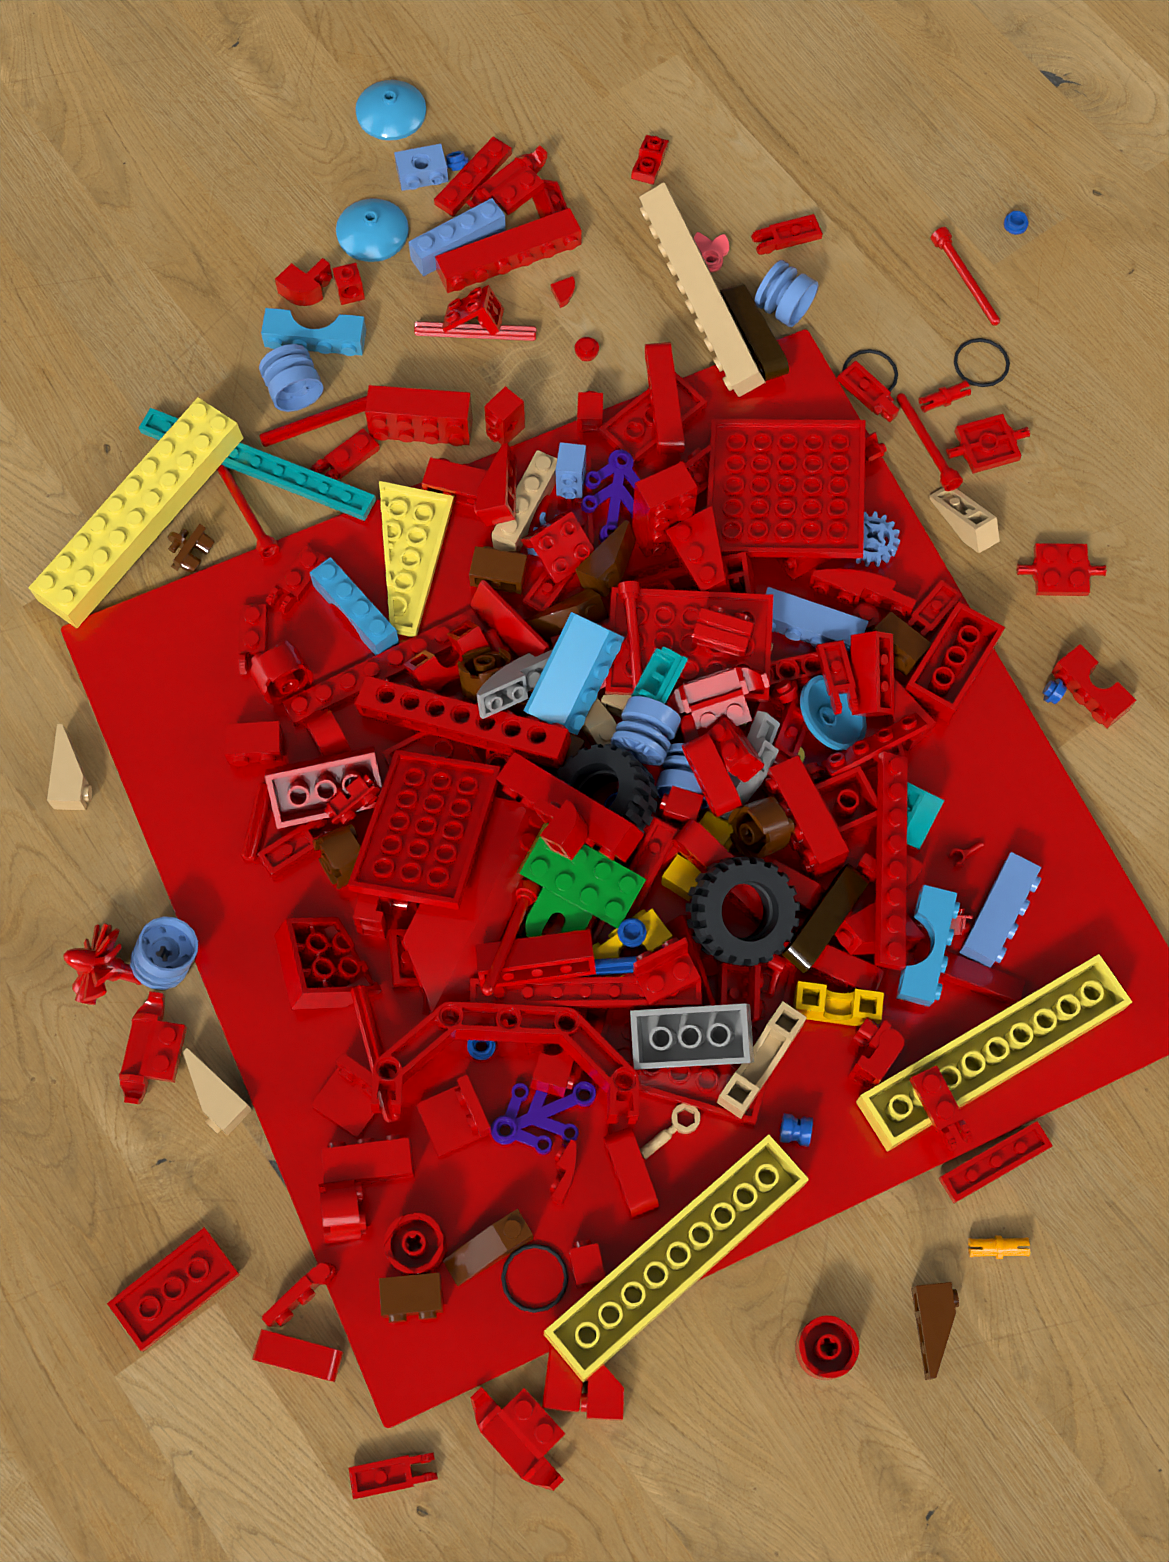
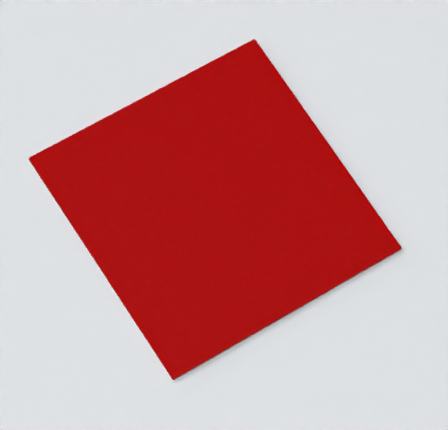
M804 329L777 340L787 358L789 373L765 381L762 385L738 397L734 389L728 390L723 380L726 374L724 370L720 372L716 365L683 377L707 401V407L682 426L685 446L684 453L658 455L656 447L637 462L632 469L639 479L642 480L676 465L681 460L686 463L689 461L687 457L699 447L702 451L708 445L710 446L712 419L860 420L810 332ZM638 396L603 409L602 425ZM577 420L510 447L517 458L516 488L537 450L558 458L560 442L586 445V453H591V471L597 472L608 465V458L615 449L599 432H577ZM865 428V437H866V436L869 435V433L867 432V430H866V428ZM498 452L468 464L479 469L488 470ZM878 457L871 462L865 461L864 512L869 517H872L873 513L877 512V517L880 519L886 515L887 523L895 522L892 530H899L898 539H900V543L895 556H891L888 563L881 560L878 567H876L874 562H870L869 567H866L864 560L857 564L856 558H831L792 581L778 562V559L782 557H749L753 566L756 594H766L767 588L770 587L849 615L853 614L854 606L841 604L836 598L827 594L821 595L809 587L813 571L823 569H854L895 580L897 582L894 591L917 600L913 612L941 580L961 594L962 592L883 457ZM617 459L619 464H625V461L623 459ZM614 474L603 479L597 488L592 489V496L612 484ZM592 477V483H597V480ZM422 482L411 487L422 489ZM628 483L625 488L634 499V488ZM556 485L551 494L546 495L540 502L531 521L528 534L533 531L534 527H540V515L542 512L546 513V522L561 512H567V499L556 495ZM708 488L696 497L694 515L707 508ZM610 498L605 503L599 504L593 512L594 550L601 544L599 532L607 524ZM381 499L375 501L365 521L343 513L276 540L280 550L272 558L263 559L257 549H253L88 615L78 628H75L70 623L61 627L62 636L177 919L186 922L195 932L198 940V952L194 961L317 1264L322 1262L331 1263L336 1268V1276L326 1286L385 1428L399 1425L549 1353V1347L552 1344L544 1336V1331L597 1285L593 1284L576 1288L569 1249L574 1248V1243L583 1240H591L592 1244L598 1243L605 1277L608 1276L767 1135L774 1139L809 1180L797 1193L699 1280L1169 1056V947L994 649L950 722L948 723L926 711L936 721L932 733L909 751L903 746L906 754L904 756L908 757L907 782L944 800L920 849L907 844V854L924 864V867L911 888L906 892V913L912 920L915 919L912 910L916 909L919 891L923 885L957 893L956 902L960 903L959 907L965 908V912H969L973 916V919L966 918V922H970L971 930L1005 860L1012 852L1040 866L1041 869L1037 876L1042 879L1034 893L1029 891L1026 899L1030 903L1024 915L1018 914L1014 922L1019 926L1013 938H1006L1003 947L1007 948L1004 957L1000 963L995 961L990 968L1024 980L1022 1000L1100 954L1132 1003L1123 1011L961 1107L960 1110L964 1116L963 1120L967 1123L972 1133L973 1142L966 1144L955 1124L947 1128L956 1140L957 1149L950 1151L940 1133L936 1132L933 1125L887 1152L856 1103L858 1098L867 1090L848 1077L865 1050L852 1041L860 1027L806 1019L803 1027L767 1079L755 1126L698 1109L700 1122L695 1131L689 1134L676 1131L672 1134L671 1139L646 1160L643 1158L658 1199L659 1208L631 1217L603 1137L631 1127L639 1149H641L662 1130L672 1126L671 1117L673 1110L680 1104L639 1092V1117L636 1125L627 1124V1111L630 1110L629 1102L616 1100L615 1110H618V1123H606L607 1093L576 1062H573L571 1072L576 1073L572 1090L566 1088L564 1097L572 1094L574 1087L578 1083L585 1081L594 1086L596 1098L589 1106L575 1105L548 1117L565 1125L574 1124L578 1128V1138L575 1141L577 1153L574 1177L562 1206L552 1201L551 1196L553 1192L550 1191L558 1175L564 1176V1173L556 1169L558 1161L554 1159L561 1145L565 1144L567 1146L569 1144L560 1135L534 1125L521 1129L537 1137L545 1135L551 1139L552 1149L545 1155L539 1154L534 1147L516 1140L508 1145L499 1144L493 1139L491 1134L441 1157L435 1151L418 1111L417 1103L457 1086V1079L468 1075L490 1128L497 1117L505 1115L512 1098V1088L518 1083L525 1084L529 1090V1096L527 1100L521 1102L516 1118L528 1113L536 1092L535 1089L530 1087L539 1054L541 1052L547 1055H558L564 1050L559 1044H550V1049L528 1055L524 1042L495 1041L496 1049L494 1054L486 1060H476L468 1052V1040L455 1039L402 1084L400 1119L386 1122L382 1113H375L360 1136L355 1137L311 1105L337 1069L336 1061L342 1052L371 1071L354 1003L340 1008L291 1010L275 933L285 918H339L354 943V951L360 961H365L369 968L367 971L374 983H378L382 990L380 993L369 998L385 1053L431 1014L422 1013L424 993L420 990V986L393 987L388 932L391 929H408L416 912L414 911V905L420 903L409 902L407 911L393 908L392 915L384 914L388 928L385 939L358 934L353 919L359 893L349 891L348 885L337 889V883L334 885L331 883L319 862L322 854L320 849L274 878L269 874L258 855L255 861H247L242 858L241 853L259 783H266V769L321 758V754L304 723L295 727L283 704L279 705L277 701H272V704L265 700L250 674L252 667L251 659L253 657H248L247 674H240L238 653L240 605H267V651L276 647L282 641H288L290 645L298 649L313 673V681L311 685L308 682L304 686L305 690L374 657L375 654L361 640L349 619L338 607L332 603L329 604L315 589L313 583L300 601H296L286 614L280 612L279 608L287 594L283 593L273 606L266 603V598L301 550L307 545L327 558L331 557L389 621ZM621 501L617 527L627 520L632 528L631 513ZM453 504L417 635L473 609L471 601L478 587L470 586L469 572L475 546L493 547L492 532L497 524L486 526L482 519L476 516L472 507ZM607 530L608 535L613 533L612 530ZM885 537V538H884V540L886 541L885 546H887V545H888V539H887V537ZM635 542L624 574L676 560L678 557L673 548L669 547L660 555H651L645 558L639 545ZM523 545L519 552L527 555V571L522 594L495 591L525 620L536 613L524 607L522 601L543 573L545 567L539 557L528 554V548H525ZM575 573L573 579L555 604L585 590L581 586L577 573ZM611 592L606 597L601 596L609 618L597 623L599 625L610 622ZM962 596L959 602L970 607L964 596ZM860 599L858 605L866 603L864 600ZM877 607L879 612L878 622L875 626L866 629L865 633L872 632L890 612ZM473 609L484 628V632L492 629ZM953 609L932 634H928L926 639L929 642H934ZM900 618V619H902L905 623H907V622L909 621V620H907V619H905V618ZM916 624L913 627V629L918 633H920L923 630ZM772 632L771 642L773 648L771 650V661L817 652L816 648L811 646L810 643L801 640H790L781 633ZM397 634L399 644L413 638ZM500 637L505 647H509L511 649V656L514 659V661L520 658L513 651V649ZM451 651L437 657V660H445ZM919 664L907 676L894 668V678L904 689ZM813 666L806 667L810 672H817V669ZM408 672L390 680V682L396 684L408 683L417 689ZM789 672L780 673L785 678L792 677ZM460 678L449 681L438 692L442 696L449 698L450 696H457L465 702L474 704V701L463 696ZM606 686L600 689L597 694L600 702L603 695H611L605 693ZM803 687L797 689V691H799L800 694ZM355 697L330 711L341 728L351 751L374 746L383 786L389 766L382 752L420 731L361 716L355 706L357 699ZM390 697L384 702H390L394 697ZM746 701L751 714L756 702ZM413 704L409 707V709H414L419 704ZM437 711L434 716L442 714L443 711ZM610 714L616 724L623 721L622 718ZM885 715L866 717L867 728L864 739L877 733L880 729L888 727ZM469 717L461 718L458 722H465ZM280 722L283 730V761H276L272 765H263L260 762L249 763L247 766L242 767L228 763L224 753V724ZM580 729L578 735L573 734L585 740V747L588 750L591 749V745L582 729ZM679 729L676 738L669 741L670 744L685 743L681 729ZM807 729L801 745L805 753L804 766L812 762H817L819 766H822L821 762L829 758L834 753L841 752L821 743ZM514 731V736L517 735L520 731ZM473 746L482 763L486 764V749ZM878 769L866 775L876 796ZM825 770L824 773L821 775L823 777L822 780L816 784H819L832 777ZM764 780L746 804L764 797L762 792L765 784ZM618 781L603 785L592 795L591 799L604 806L607 797L616 793ZM498 784L494 797L516 801V799L511 798L502 791L504 787L502 784ZM657 796V798H654V800L658 803L656 812H652L654 816L657 818L659 816V808L662 799L659 798V796ZM271 801L258 852L302 825L297 824L277 829ZM709 807L707 809L701 810L698 823L701 821L705 813L709 811ZM374 808L355 812L356 817L348 823L354 826L358 834L356 840L360 847ZM335 816L326 818L327 823L314 833H310L312 837L316 838L327 830L340 827L331 822ZM877 825L844 839L849 853L843 867L849 863L856 869L865 853L876 859ZM979 841L983 842L984 847L966 857L961 867L954 866L955 863L962 860V857L955 854L949 858V854L953 849L960 848L964 850ZM789 843L784 849L768 855L811 879L809 874L806 875L803 872L799 863L801 858L797 850L793 851ZM733 845L729 852L734 857H743ZM634 849L626 862L617 857L613 861L628 869L638 849ZM666 867L661 873H658L638 912L642 910L648 912L653 909L663 924L683 914H686L688 919H691V913L686 912V903H691L692 898L688 902L661 884L662 876L668 869ZM841 869L814 881L826 890ZM875 881L869 882L844 921L876 901V894H874L876 889ZM725 896L722 904V919L727 930L738 938H745L753 934L758 927ZM795 911V918L805 920L808 916L807 914ZM553 913L549 917L546 925L542 930V933L549 922H555V920L558 917V914ZM600 919L594 927L593 931L591 932V937L593 936L599 922L601 921ZM923 933L925 937L921 942L930 945L929 934ZM964 933V936L953 935L951 945H946L945 951L969 959L959 953L969 933ZM833 935L828 945L848 953L837 937ZM627 946L622 950L620 957H624ZM916 946L911 951L906 952V966L910 965ZM875 954L853 955L875 965ZM877 966L885 973L877 991L884 993L882 1020L879 1025L881 1026L884 1020L892 1024L890 1029L899 1031L904 1038L903 1049L879 1084L1011 1007V1005L940 978L938 983L942 984L939 1000H934V1003L929 1007L897 999L896 995L903 969L896 970ZM797 968L788 1005L793 1008L794 991L798 981L827 985L826 989L831 992H851L807 972L802 973ZM609 1008L606 1009L602 1017L587 1013L586 1019L591 1021L590 1025L600 1035ZM443 1019V1021H444L446 1024H453V1023H451V1022H449V1021ZM506 1019L502 1020V1025L508 1027ZM480 1042L476 1048L479 1051H484L487 1048V1044ZM388 1069L391 1078L396 1073L392 1069ZM518 1088L515 1091L517 1097H523L526 1094L523 1088ZM581 1091L579 1097L582 1100H587L590 1094L587 1091ZM548 1093L543 1106L563 1097ZM683 1110L677 1114V1121L679 1124L688 1127L694 1123V1114ZM784 1113L792 1114L798 1119L804 1116L813 1118L809 1147L801 1146L797 1141L789 1143L779 1142ZM503 1126L500 1129L502 1135H508L511 1132L508 1126ZM571 1128L566 1129L564 1135L567 1138H572L575 1135V1131ZM393 1134H403L404 1138L409 1137L412 1148L414 1177L361 1184L363 1200L362 1205H358V1211L365 1212L366 1234H362L361 1239L325 1244L324 1235H330V1233L324 1234L319 1184L324 1183L321 1148H328L329 1143L340 1141L346 1142V1145L357 1144V1140L362 1138H375V1142L386 1140V1136ZM545 1140L538 1143V1147L541 1150H545L549 1146V1143ZM518 1209L533 1234V1240L525 1245L540 1244L549 1246L560 1254L567 1267L569 1277L567 1289L559 1303L549 1310L532 1313L520 1310L510 1303L503 1291L501 1275L503 1266L511 1254L460 1286L456 1285L442 1261L432 1273H440L443 1313H437V1318L419 1320V1315L407 1316V1321L389 1323V1318L381 1316L379 1278L406 1276L392 1266L384 1248V1237L388 1227L396 1218L402 1215L423 1213L438 1223L446 1241L444 1260L492 1224ZM419 1238L416 1242L412 1240L409 1242L411 1252L414 1249L420 1250L422 1247ZM538 1248L524 1250L516 1255L508 1265L506 1273L507 1289L513 1299L523 1306L531 1308L547 1306L557 1298L562 1290L564 1282L562 1266L558 1259L547 1250Z

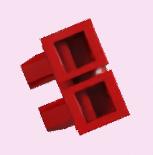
M359 893L353 915L358 934L385 939L388 928L384 914L392 915L393 908L407 911L410 901Z
M868 1017L852 1039V1041L865 1050L848 1075L850 1079L867 1091L879 1084L904 1046L902 1034L897 1030L890 1029L892 1024L884 1020L880 1026Z

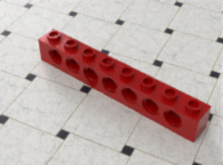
M366 676L355 701V706L361 716L512 756L515 752L531 762L557 769L560 766L562 767L572 741L569 730L559 723H543L535 717L526 716L525 718L517 716L506 709L482 719L479 714L478 702L472 704L465 702L457 696H450L449 698L440 695L434 690L426 689L423 691L415 689V687L408 683L396 684L381 676L376 678ZM394 697L390 702H384L386 699ZM419 704L416 708L409 709L411 705ZM437 711H443L442 714L434 716ZM469 717L465 722H458L461 718ZM488 724H494L490 729H483ZM512 731H520L515 736H509ZM540 737H544V738H545V740H544L543 742H540V743H535V742H534L537 738H540Z

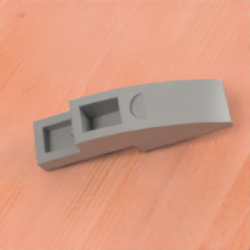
M553 649L537 657L528 653L492 675L477 692L480 717L484 719L528 699L527 692L535 688Z
M757 711L747 739L764 762V768L745 783L738 779L737 776L735 777L728 772L740 797L742 806L757 791L779 751L772 743L780 723L766 712ZM732 811L725 813L720 817L724 820H728Z

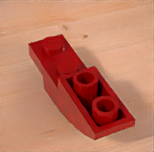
M854 569L815 570L809 583V587L813 588L815 592L836 598L841 604L856 607L861 599L876 608L880 607L886 611L893 612L899 618L909 620L917 601L894 591L897 581L866 571Z

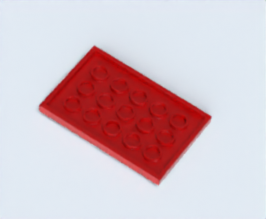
M612 587L609 630L625 638L606 677L605 693L611 695H631L633 693L625 601H622V597L619 596L618 587ZM640 588V594L636 600L642 673L656 648L661 650L662 647H666L682 657L688 658L671 693L684 682L733 666L763 671L766 673L770 684L774 594ZM709 605H714L724 609L726 614L734 616L735 613H742L750 617V621L754 622V628L744 658L692 643V635L701 607L708 608ZM769 687L749 691L748 694L744 695L746 701L768 702Z
M395 750L348 882L349 891L459 910L499 783L496 777L501 772V766Z

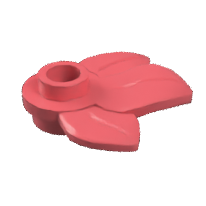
M697 232L694 240L710 272L718 271L722 267L723 257L729 252V241L726 235L722 234L712 242L709 238Z

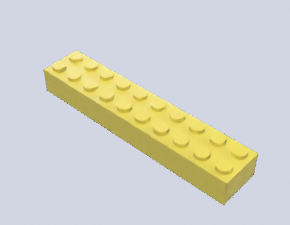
M197 398L28 587L35 598L75 628H78L243 440L237 422L205 401Z
M1100 954L865 1092L858 1098L856 1103L888 1152L932 1125L909 1080L912 1076L937 1065L957 1105L961 1108L1123 1011L1132 1001Z
M767 1135L544 1331V1336L580 1380L584 1382L797 1193L809 1179L774 1139Z

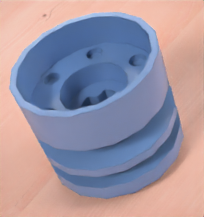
M780 260L764 277L754 301L758 308H764L768 314L776 311L775 317L777 320L788 327H793L809 309L819 285L816 280L802 273L796 277L797 268L789 267V263Z
M290 344L275 348L267 353L260 362L259 370L268 387L274 406L280 411L291 412L306 408L316 402L322 395L324 390L322 381L317 370L314 369V364L308 350L304 346Z
M632 696L625 705L621 717L623 721L617 724L616 732L613 733L611 738V744L616 745L618 748L626 749L640 763L661 765L666 759V752L669 751L671 745L669 741L674 739L681 723V718L677 712L662 702L647 697Z
M684 743L671 744L669 751L666 752V759L663 763L665 770L659 773L656 783L658 796L661 799L664 793H670L672 785L703 795L683 753L682 744ZM705 797L703 799L701 810L707 809L709 807Z
M160 917L146 924L131 953L130 966L134 976L143 985L151 989L166 990L176 987L184 980L198 952V940L194 930L186 922L174 917Z

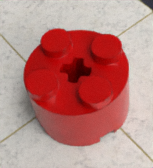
M282 641L276 647L264 653H258L251 659V677L265 700L272 704V701H277L279 705L283 704L282 701L304 691V686L308 682L311 685L313 681L312 671L298 649L290 645L288 641Z
M354 1179L319 1184L324 1234L330 1233V1235H324L325 1244L361 1239V1235L366 1234L365 1212L358 1211V1205H362L363 1200L361 1182L355 1183Z
M410 1213L396 1218L390 1224L385 1233L384 1248L388 1260L401 1274L406 1276L430 1274L438 1268L445 1256L446 1241L441 1228L433 1218L423 1213ZM419 1238L422 1246L421 1249H414L411 1252L409 1242L411 1240L416 1242Z
M831 1315L817 1317L806 1324L799 1332L795 1343L796 1358L801 1368L807 1375L819 1380H833L848 1373L856 1363L860 1350L859 1340L854 1329L845 1321ZM824 1340H826L827 1345H833L834 1348L833 1351L829 1352V1356L820 1349V1346L824 1344Z

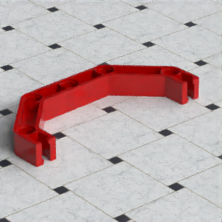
M445 1002L375 1061L373 1067L371 1113H382L383 1106H380V1099H378L379 1091L394 1090L395 1100H390L389 1106H392V1114H401L402 1084L455 1039L559 1044L607 1093L606 1123H618V1110H615L616 1100L629 1102L630 1110L627 1111V1124L636 1125L639 1117V1076L637 1072L576 1010L569 1007ZM447 1016H452L457 1019V1022L446 1024L443 1019ZM504 1019H511L512 1021H514L515 1025L512 1027H505L504 1025H502L501 1021ZM569 1022L573 1028L564 1030L559 1026V1023ZM384 1069H392L396 1074L391 1078H385L380 1073ZM626 1080L630 1087L627 1089L620 1088L616 1081Z

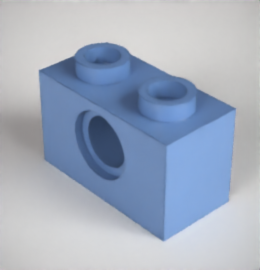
M441 144L394 152L402 191L448 182L447 165Z
M560 442L556 464V495L566 499L582 498L586 476V445Z

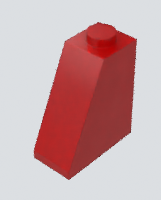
M876 901L847 918L834 934L850 955L875 954ZM906 913V952H909L925 936Z

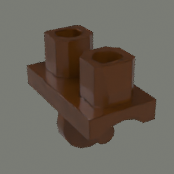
M199 524L188 540L185 538L189 532L184 528L179 534L172 531L169 533L168 539L172 542L168 548L169 551L175 553L178 548L181 549L173 560L174 563L171 565L173 569L178 571L179 568H182L192 574L195 572L201 560L191 554L194 547L207 555L215 543L213 539L204 533L206 527Z

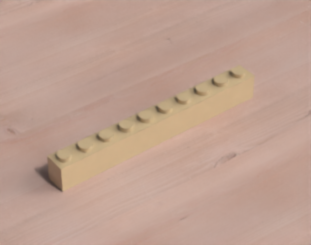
M665 182L639 197L643 205L640 211L646 221H651L652 225L648 227L655 239L659 238L661 241L658 244V248L664 258L668 256L670 261L666 264L672 275L678 276L679 280L676 281V284L681 294L684 295L686 293L689 298L685 300V303L691 314L696 313L698 318L694 321L701 333L705 331L707 335L704 338L706 346L710 352L715 351L717 355L713 360L719 371L724 370L726 374L723 377L724 383L729 391L734 389L738 397L765 383V380Z

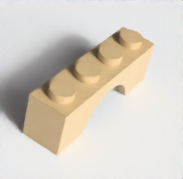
M536 451L516 488L515 520L499 523L495 526L492 532L493 548L506 552L512 550L519 552L523 543L520 539L528 535L531 521L540 502L546 495L551 494L556 485L557 458L541 451Z
M782 1002L753 1047L754 1062L741 1064L719 1095L717 1103L742 1119L803 1027L807 1017L785 1002Z

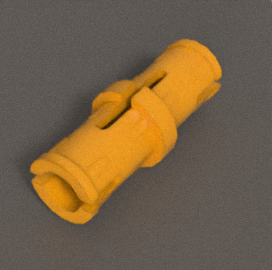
M995 1235L992 1239L968 1238V1246L980 1247L968 1248L969 1257L995 1256L996 1259H1003L1004 1256H1030V1249L1017 1248L1018 1246H1030L1028 1237L1002 1238L1001 1235Z

